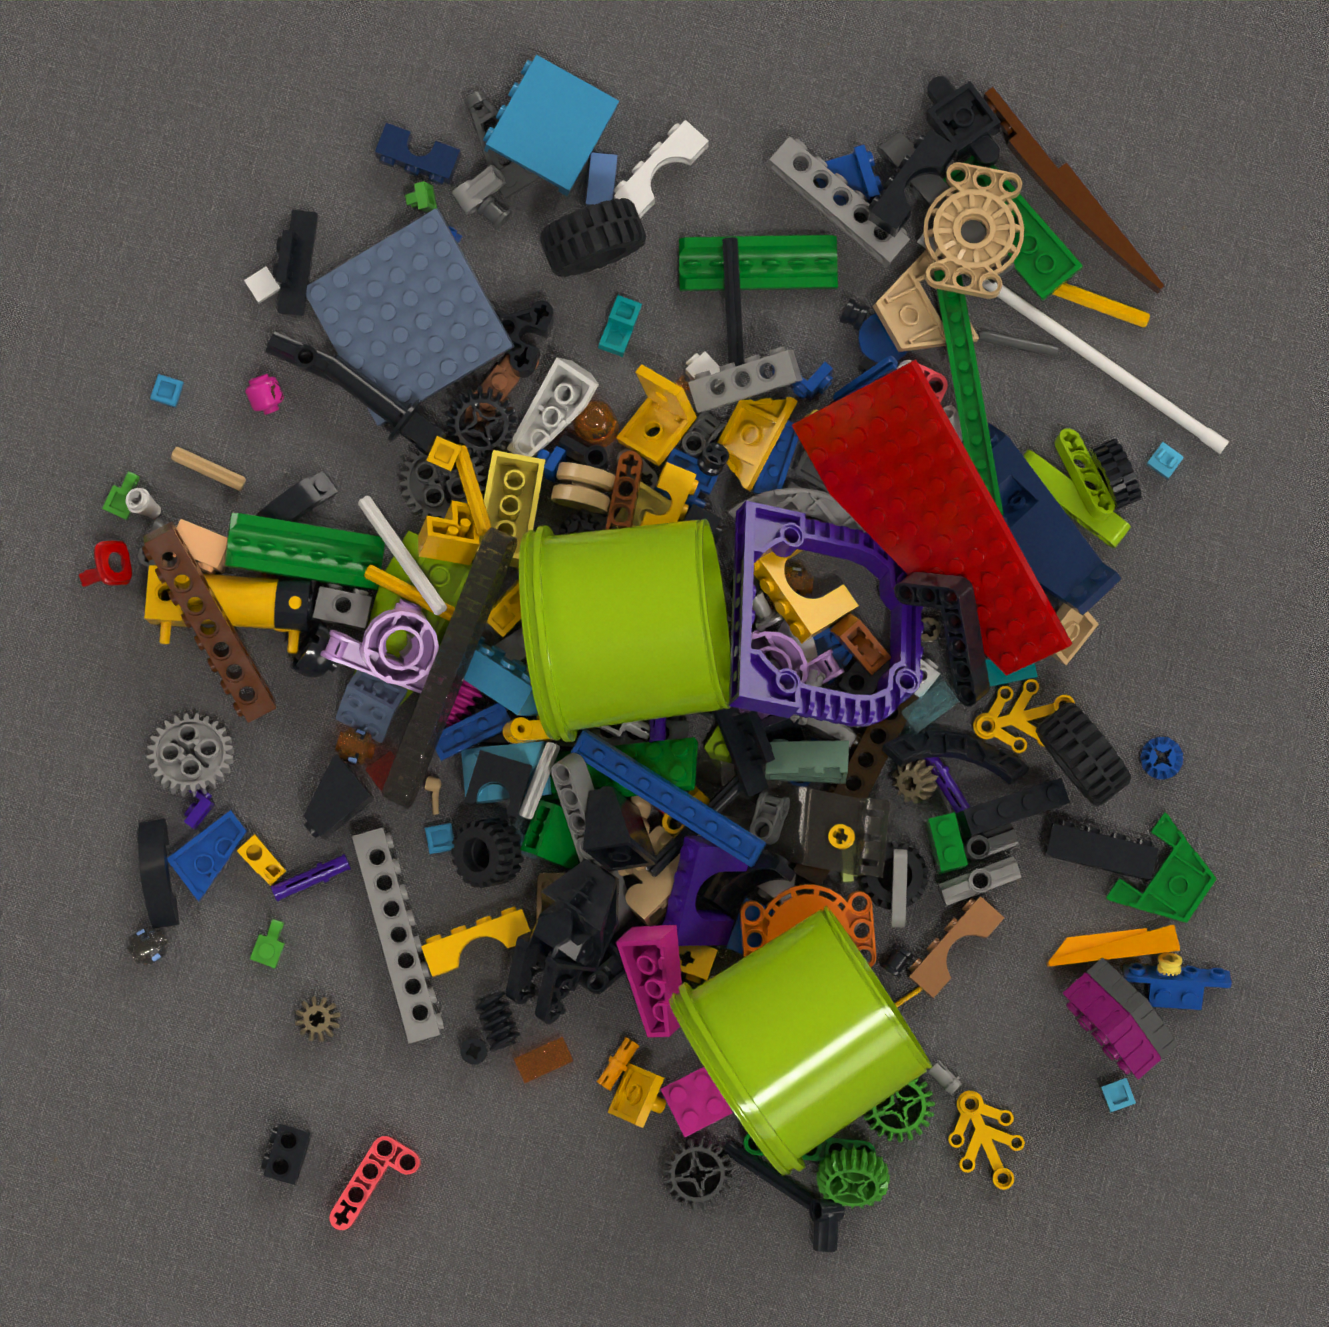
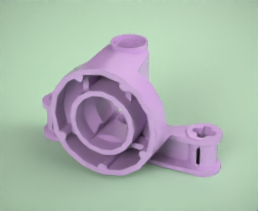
M400 599L399 603L395 604L393 610L384 611L371 621L364 632L362 643L344 633L330 630L329 634L331 637L327 647L320 654L326 659L365 672L386 683L402 686L438 701L442 700L443 696L441 693L445 683L451 678L450 674L433 668L437 660L439 645L436 632L427 621L424 613L421 612L422 607ZM397 630H405L410 633H407V645L399 652V658L386 653L388 652L386 650L387 638Z
M757 630L752 632L751 648L761 650L763 654L769 651L771 654L770 658L776 660L780 670L789 668L795 671L801 683L805 684L811 669L817 670L818 676L821 672L825 674L826 677L823 683L845 672L834 659L832 648L807 663L803 650L792 638L780 632H760ZM824 661H826L827 664L829 665V667H830V669H831V672H830V670L828 669V667H827V665L825 664ZM739 708L740 713H741V712H745V711H749V710H745V709H740V708ZM758 712L761 720L770 715Z

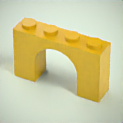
M797 549L791 556L786 558L779 557L771 552L754 563V575L760 581V587L763 592L768 594L775 605L776 611L783 616L790 626L791 633L798 638L801 644L839 622L859 606L844 584L817 599H809L798 595L787 583L784 567L786 560L803 550Z

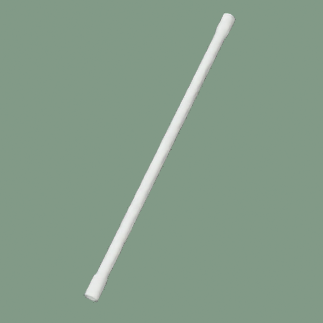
M922 234L917 243L926 248ZM929 237L930 246L935 252L937 249L934 245L933 237ZM987 279L982 283V286L990 292L997 289L996 282L993 284ZM1002 284L1000 294L997 296L998 298L1190 431L1219 454L1222 453L1229 443L1227 439L1198 422Z

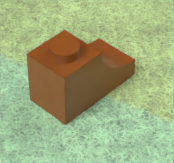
M848 613L830 629V632L845 650L871 675L891 658L862 621L851 613Z

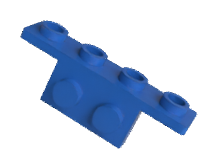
M1141 963L1123 964L1122 967L1123 978L1128 982L1149 983L1147 1000L1152 1007L1202 1010L1204 987L1231 988L1232 984L1230 971L1217 967L1199 969L1194 966H1185L1184 968L1181 967V972L1177 976L1175 974L1174 976L1171 974L1167 976V973L1163 975V973L1161 974L1157 971V966L1143 965Z

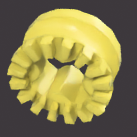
M1162 953L1158 956L1159 964L1157 965V971L1159 973H1163V975L1167 973V976H1170V974L1172 976L1180 974L1181 956L1174 953Z

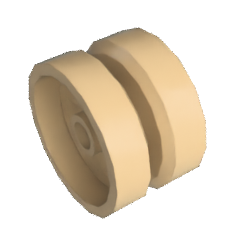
M568 462L559 463L556 477L565 484H558L553 487L551 501L577 510L583 508L593 513H607L610 498L601 492L613 490L615 475L587 465Z

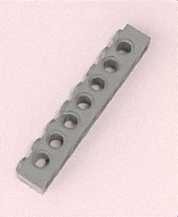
M382 827L354 835L352 839L408 1042L412 1044L440 1036V1029H444V1023L441 1013L435 1014L433 1003H437L434 988H428L426 978L430 977L427 962H421L419 952L423 951L421 948L422 944L419 935L414 936L411 927L416 925L412 909L407 910L404 900L409 899L405 883L400 885L397 874L402 873L398 858H392L390 848L395 846L391 832L386 833ZM376 850H381L385 854V860L380 865H374L371 862V855ZM383 876H389L392 879V886L387 891H382L378 887V880ZM389 902L398 903L399 912L396 916L389 917L386 915L385 906ZM396 928H404L407 933L406 939L400 943L395 942L392 939V932ZM405 953L411 954L414 958L413 965L407 969L402 968L399 964V958ZM411 979H417L421 984L420 991L414 995L409 994L406 990V985ZM418 1005H424L428 1009L427 1017L421 1021L415 1019L413 1011Z

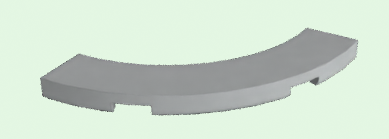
M784 488L763 492L746 499L751 502L806 513L805 516L815 517L837 526L860 529L867 533L830 494L818 490ZM746 500L727 512L735 522L736 511Z

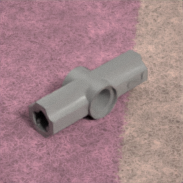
M1014 856L940 883L938 887L945 905L949 906L1022 877ZM982 874L986 877L987 884L985 888L980 889L974 886V875Z

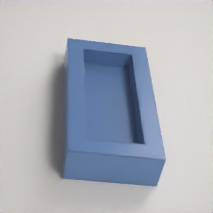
M591 152L586 206L613 199L617 155Z

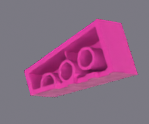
M677 925L631 927L616 941L647 1037H670L680 1027L669 1003L672 993H679L678 987L682 984Z

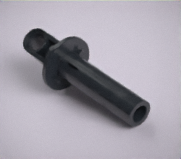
M339 355L335 357L324 372L327 377L392 426L390 428L392 432L388 437L390 442L399 435H402L428 457L437 436L447 440L448 436L445 432L417 413L422 403L419 399L413 405L410 403L406 407Z
M665 916L655 926L662 925ZM641 922V923H640L639 925H637V926H646V925H645L643 922ZM614 941L609 943L597 972L584 971L578 984L592 994L603 993L623 974L627 976L617 944ZM596 974L595 980L589 984L591 977Z

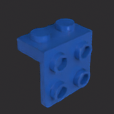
M865 145L854 147L852 154L825 161L828 165L827 169L833 174L838 173L843 176L848 182L847 186L854 192L858 190L868 199L867 203H871L876 196H880L879 192L883 191L879 176L874 177L871 168L875 166L872 152H866ZM816 178L819 188H825L826 182L821 178ZM836 195L833 197L837 205H846V200L843 196Z
M824 362L808 381L802 377V381L791 384L793 386L792 391L802 400L806 397L811 401L818 393L823 395L832 385L833 368Z

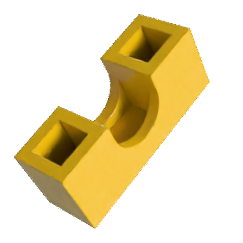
M665 462L656 487L669 493L671 506L668 511L659 515L645 511L640 526L677 522L678 519L683 520L689 505L685 504L688 494L694 495L699 483L695 479L697 474Z

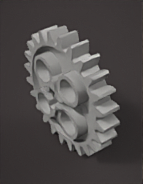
M185 713L184 720L182 721L177 716H174V724L164 721L166 729L163 730L157 727L156 731L159 737L151 736L150 740L153 745L147 746V751L150 755L146 756L148 764H150L148 766L150 773H155L153 775L155 782L161 781L163 789L170 785L171 794L181 789L183 797L186 795L187 790H191L193 797H195L197 789H201L204 794H207L206 786L208 785L216 789L215 781L224 782L223 773H230V766L228 764L234 763L233 756H231L234 754L233 746H230L232 744L231 737L226 736V728L219 729L218 721L210 725L209 716H206L201 721L199 713L195 714L194 719H189V715ZM187 735L195 736L192 740H183ZM207 750L215 751L212 755L203 754ZM168 755H177L175 759H165ZM190 769L198 770L195 774H186Z

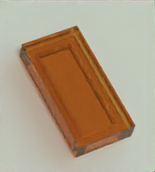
M560 1037L514 1058V1061L524 1083H527L573 1062V1058L564 1038Z

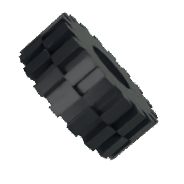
M1111 439L1090 449L1089 454L1114 501L1115 510L1142 498L1140 485L1132 469V464L1117 439Z

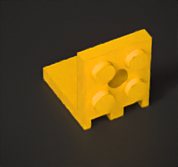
M641 364L635 373L648 398L616 438L620 444L637 452L655 465L660 466L695 422L697 416L682 387ZM651 428H660L657 435L647 436Z

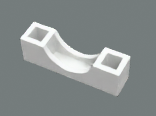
M686 120L681 125L676 123L667 133L669 138L663 144L658 142L649 152L652 156L645 163L640 161L632 170L634 175L627 182L622 180L614 189L616 193L614 199L626 198L635 204L640 219L655 204V197L650 185L656 171L662 166L673 162L685 163L691 166L708 148L709 141Z

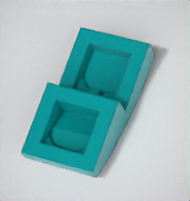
M617 295L599 342V349L623 357L642 308L641 303Z

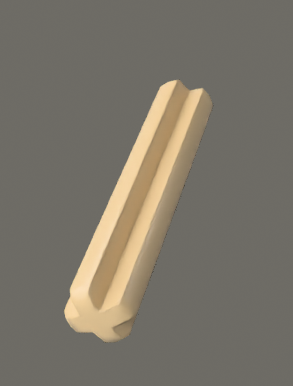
M176 447L172 452L171 459L238 491H241L245 485V477L187 450Z

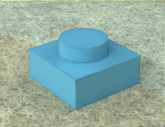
M1127 1078L1100 1087L1110 1113L1136 1103Z

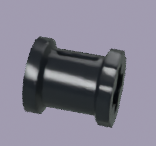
M894 943L892 945V952L885 963L882 962L880 964V967L900 979L902 976L900 972L909 959L912 960L914 955Z

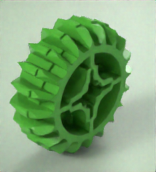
M918 1077L908 1084L917 1093L916 1095L905 1098L898 1091L894 1093L896 1098H900L899 1101L904 1100L906 1102L911 1100V1102L902 1107L904 1119H902L900 1113L897 1114V1110L894 1112L893 1110L885 1111L895 1104L894 1095H891L887 1105L877 1110L875 1106L870 1110L871 1114L864 1116V1120L873 1118L875 1121L869 1128L873 1130L879 1126L880 1130L877 1133L879 1137L887 1131V1141H892L893 1134H897L898 1142H902L904 1133H906L909 1140H913L912 1130L921 1135L923 1132L918 1127L921 1123L925 1127L930 1125L928 1121L924 1120V1116H934V1113L926 1111L927 1106H935L933 1101L926 1102L925 1097H930L933 1093L932 1091L923 1093L922 1089L927 1086L925 1081L918 1086L916 1084L919 1080ZM920 1102L918 1117L912 1124H909L907 1110L911 1105ZM894 1114L897 1116L902 1128L889 1127L879 1117Z
M843 1147L840 1152L833 1150L831 1155H825L823 1161H820L816 1181H818L819 1192L823 1194L824 1199H832L835 1203H840L842 1206H851L852 1209L854 1206H860L863 1209L865 1204L873 1206L875 1201H881L882 1196L886 1195L888 1184L890 1183V1175L887 1164L883 1162L882 1157H876L875 1151L867 1153L865 1148L856 1150L853 1147L852 1150H847Z

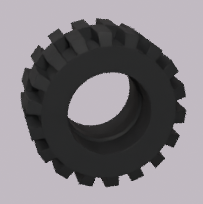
M495 817L471 821L464 824L463 828L456 832L458 837L453 839L452 843L455 846L451 849V854L454 855L455 860L452 861L453 865H456L458 868L456 870L457 874L463 876L465 883H470L475 888H485L508 883L509 880H513L516 877L515 873H519L521 870L519 864L523 863L524 857L521 856L522 850H520V840L522 839L519 834L516 835V828L513 825L509 826L508 821ZM486 845L489 849L490 860H488L486 855Z
M892 842L881 844L868 854L861 866L860 879L862 890L868 894L874 905L886 910H891L892 892L885 890L878 880V872L884 863L893 860L894 849L907 850V868L910 873V880L906 890V907L914 904L923 895L928 883V867L925 865L923 856L921 857L915 848L913 849L905 843Z

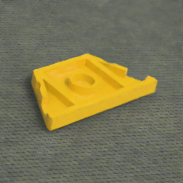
M786 397V399L773 400L771 398L758 401L751 399L740 400L717 442L723 445L729 452L727 465L747 491L751 492L798 402L792 397Z

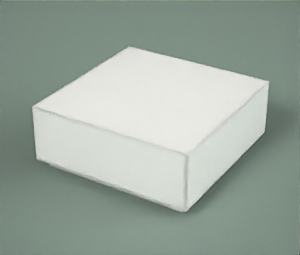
M267 267L244 280L259 304L280 291L279 285L275 282Z

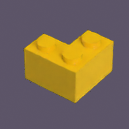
M452 500L445 518L427 515L418 535L419 557L471 565L479 547V535L477 534L468 503Z

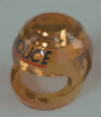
M590 400L587 407L573 420L574 429L579 437L593 445L606 447L614 442L618 435V420L609 404L604 401Z

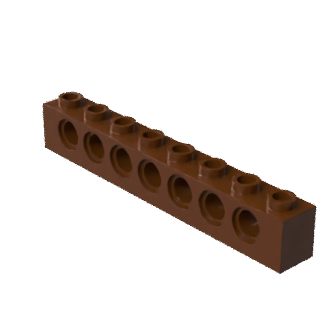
M173 521L144 535L142 550L149 561L154 560L158 567L155 569L159 580L162 584L167 583L170 588L168 594L175 606L180 605L184 612L181 614L185 625L188 629L192 627L197 634L194 636V639L201 651L205 649L210 658L207 661L214 673L219 672L223 680L220 681V684L226 695L231 694L235 700L233 706L238 716H244L249 723L276 709L274 696ZM166 552H172L176 557L171 561H166L162 558V555ZM178 575H186L189 577V580L186 583H178L175 581V578ZM193 597H198L202 600L201 604L197 606L190 605L188 601ZM204 620H212L215 622V625L211 628H204L201 623ZM218 642H224L228 647L224 650H217L214 648V645ZM232 664L241 667L239 671L234 673L227 670L228 666ZM246 686L253 688V692L247 695L242 694L240 690Z

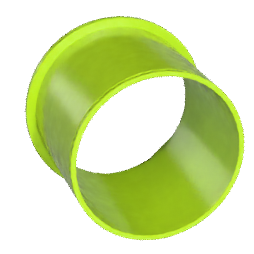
M707 519L554 535L551 528L544 525L539 526L536 532L530 530L523 535L519 553V592L524 644L536 708L542 727L550 739L558 741L562 738L565 742L575 741L579 729L722 710L723 708L729 709L731 707L729 706L731 648L727 610L716 545Z
M825 906L824 910L820 909L694 990L684 982L678 987L680 992L677 994L672 993L669 999L671 1009L679 1025L720 1093L765 1157L782 1175L791 1174V1170L794 1168L797 1171L804 1169L803 1155L927 1072L928 1068H933L926 1053L891 997L828 906Z

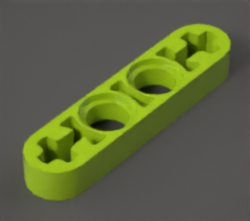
M1065 428L1056 437L1055 447L1089 514L1096 520H1107L1115 510L1114 501L1080 435L1073 429ZM1073 459L1080 460L1085 468L1078 467ZM1085 481L1093 483L1096 490L1089 489L1085 485Z

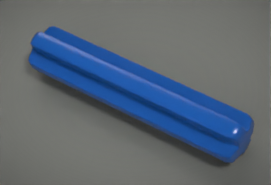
M893 356L886 357L835 392L833 400L837 401L896 370L898 362Z

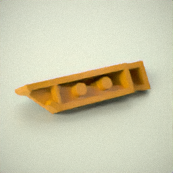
M1174 925L1148 932L1147 928L1067 937L1048 960L1047 967L1099 961L1101 958L1111 960L1180 951V945Z

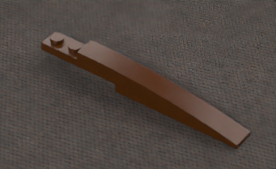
M994 87L986 91L983 99L1001 121L1000 128L1007 136H1012L1008 141L1007 147L1035 181L1099 246L1157 294L1160 293L1165 285L1067 162L1060 168H1057Z

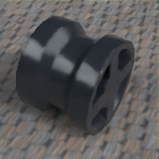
M850 298L839 322L843 324L849 323L853 326V329L859 331L870 307L866 305L860 306L856 303V300Z
M712 442L707 444L697 461L700 471L708 476L719 475L729 459V452L719 443Z
M469 1038L461 1045V1057L469 1064H480L487 1057V1046L481 1039Z

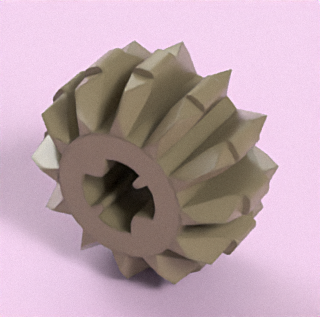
M925 759L910 762L901 768L897 766L898 769L892 774L897 779L893 781L892 785L899 788L896 795L904 794V801L909 802L913 800L914 804L932 797V792L938 787L933 782L937 780L938 776L931 773L934 766L926 767Z
M314 996L311 997L312 1007L306 1001L301 1003L306 1012L296 1011L298 1016L304 1017L303 1020L295 1021V1025L301 1026L305 1024L306 1027L299 1033L303 1036L310 1030L309 1041H313L316 1033H318L319 1041L324 1042L323 1032L333 1037L334 1033L329 1029L330 1026L340 1028V1024L332 1022V1019L341 1017V1014L330 1013L335 1009V1003L325 1008L327 1004L326 997L321 999L320 1006H318L317 998ZM322 1012L323 1015L321 1017L325 1018L323 1024L319 1023L315 1027L313 1025L315 1021H311V1017Z

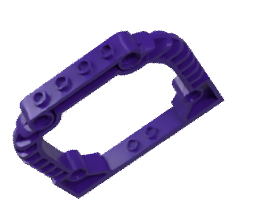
M746 500L736 511L729 706L790 718L794 714L804 718L809 717L819 721H829L833 724H844L849 727H866L883 721L919 689L923 678V671L920 669L923 655V646L921 645V635L924 629V623L921 621L923 607L902 604L894 594L895 585L907 577L908 574L863 530L850 529L847 526H837L829 522L823 523L815 519H805L806 513ZM799 549L850 560L864 566L879 580L880 598L884 605L891 610L890 668L878 681L877 693L872 695H855L801 683L795 671L789 668L778 670L761 650L751 648L752 624L755 620V610H752L756 595V586L753 585L754 563L771 552L779 557L786 558Z

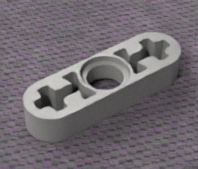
M894 849L891 927L905 928L907 850Z

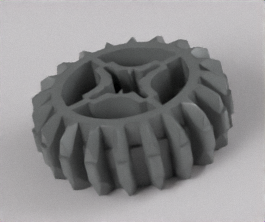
M689 1138L688 1143L690 1147L685 1148L684 1144L679 1142L678 1146L682 1151L677 1153L675 1149L671 1148L670 1153L675 1158L671 1160L665 1157L664 1162L671 1164L670 1169H661L662 1173H669V1178L662 1179V1183L671 1182L672 1186L667 1188L665 1192L667 1194L672 1191L677 1193L672 1198L673 1202H676L680 1197L683 1198L682 1208H685L687 1202L690 1201L692 1202V1211H696V1203L700 1202L702 1210H707L706 1201L710 1200L712 1206L715 1207L717 1206V1202L714 1199L716 1195L722 1200L725 1199L724 1194L720 1192L721 1189L731 1190V1187L724 1183L725 1179L734 1180V1176L726 1175V1170H732L733 1165L724 1166L723 1162L727 1161L730 1157L727 1154L720 1158L718 1154L722 1152L723 1147L719 1146L716 1151H713L711 1148L714 1145V1141L710 1140L708 1146L704 1147V1139L699 1138V1146H694L693 1139ZM697 1151L711 1155L719 1166H702L699 1162ZM689 1153L691 1160L690 1169L675 1175L678 1161ZM694 1160H696L700 1170H712L711 1173H706L705 1177H702L703 1180L700 1181L701 1188H699L695 1178H683L685 1175H690V1171H693L692 1168L695 1167ZM720 1174L717 1187L706 1195L704 1188L705 1180L709 1176ZM677 1182H693L696 1186L698 1197L685 1194L678 1187Z

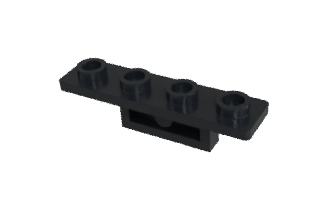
M293 210L289 230H283L282 237H278L276 248L279 258L278 263H275L273 266V278L281 287L277 309L279 314L304 315L307 285L309 284L318 223V214L316 212Z
M736 707L713 711L745 796L750 797L767 789L768 783L761 764L769 763L775 760L758 712L749 710L740 713L739 708Z

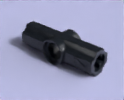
M274 331L265 353L290 363L301 371L310 372L338 385L324 374L335 358L316 350L311 345L302 344ZM309 352L313 354L314 358L311 363L302 364L299 361L301 354Z

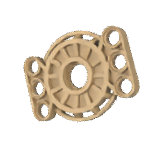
M956 162L951 164L946 172V181L951 188L945 190L934 200L924 220V242L931 259L934 261L926 270V282L935 289L992 299L997 297L1002 289V280L998 274L1012 265L1019 255L1023 243L1024 224L1022 215L1016 204L1012 201L1021 192L1022 180L1017 174ZM954 170H962L965 173V179L961 182H956L951 179L950 174ZM980 175H987L991 179V184L987 187H981L977 184L976 179ZM1006 180H1013L1017 184V189L1013 192H1007L1003 189L1002 184ZM946 197V200L942 203L939 209L935 208L937 204ZM1011 211H1014L1018 224H1015ZM932 215L935 217L933 228L928 230V222ZM970 220L980 221L986 228L985 238L979 243H969L964 240L961 235V227L965 222ZM1020 232L1019 242L1016 248L1013 245V241L1015 238V233ZM929 237H933L934 245L937 249L935 252L930 246ZM1008 253H1012L1011 258L1002 266L1001 261L1005 259ZM940 269L945 273V278L942 281L936 282L930 277L931 271ZM961 274H966L971 278V284L962 287L957 283L956 278ZM987 279H992L997 283V289L993 292H988L983 288L982 283Z

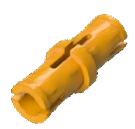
M625 1037L615 1055L609 1057V1064L596 1082L611 1091L623 1071L626 1072L628 1069L626 1065L640 1046Z

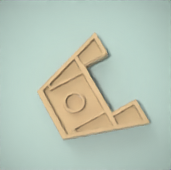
M927 249L873 305L875 312L898 352L947 346L943 322L920 282L926 280L928 266L934 263ZM940 269L932 270L930 273V277L934 276V271H938ZM971 325L973 341L977 342L979 337Z

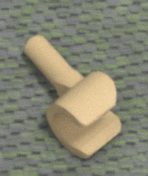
M428 776L425 790L433 792L432 812L433 815L439 814L441 780Z

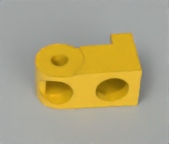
M539 715L536 716L537 720L531 721L523 717L515 718L508 721L503 727L504 738L513 744L540 741L550 742L554 739H550L546 735Z
M256 834L237 849V852L270 886L287 872Z

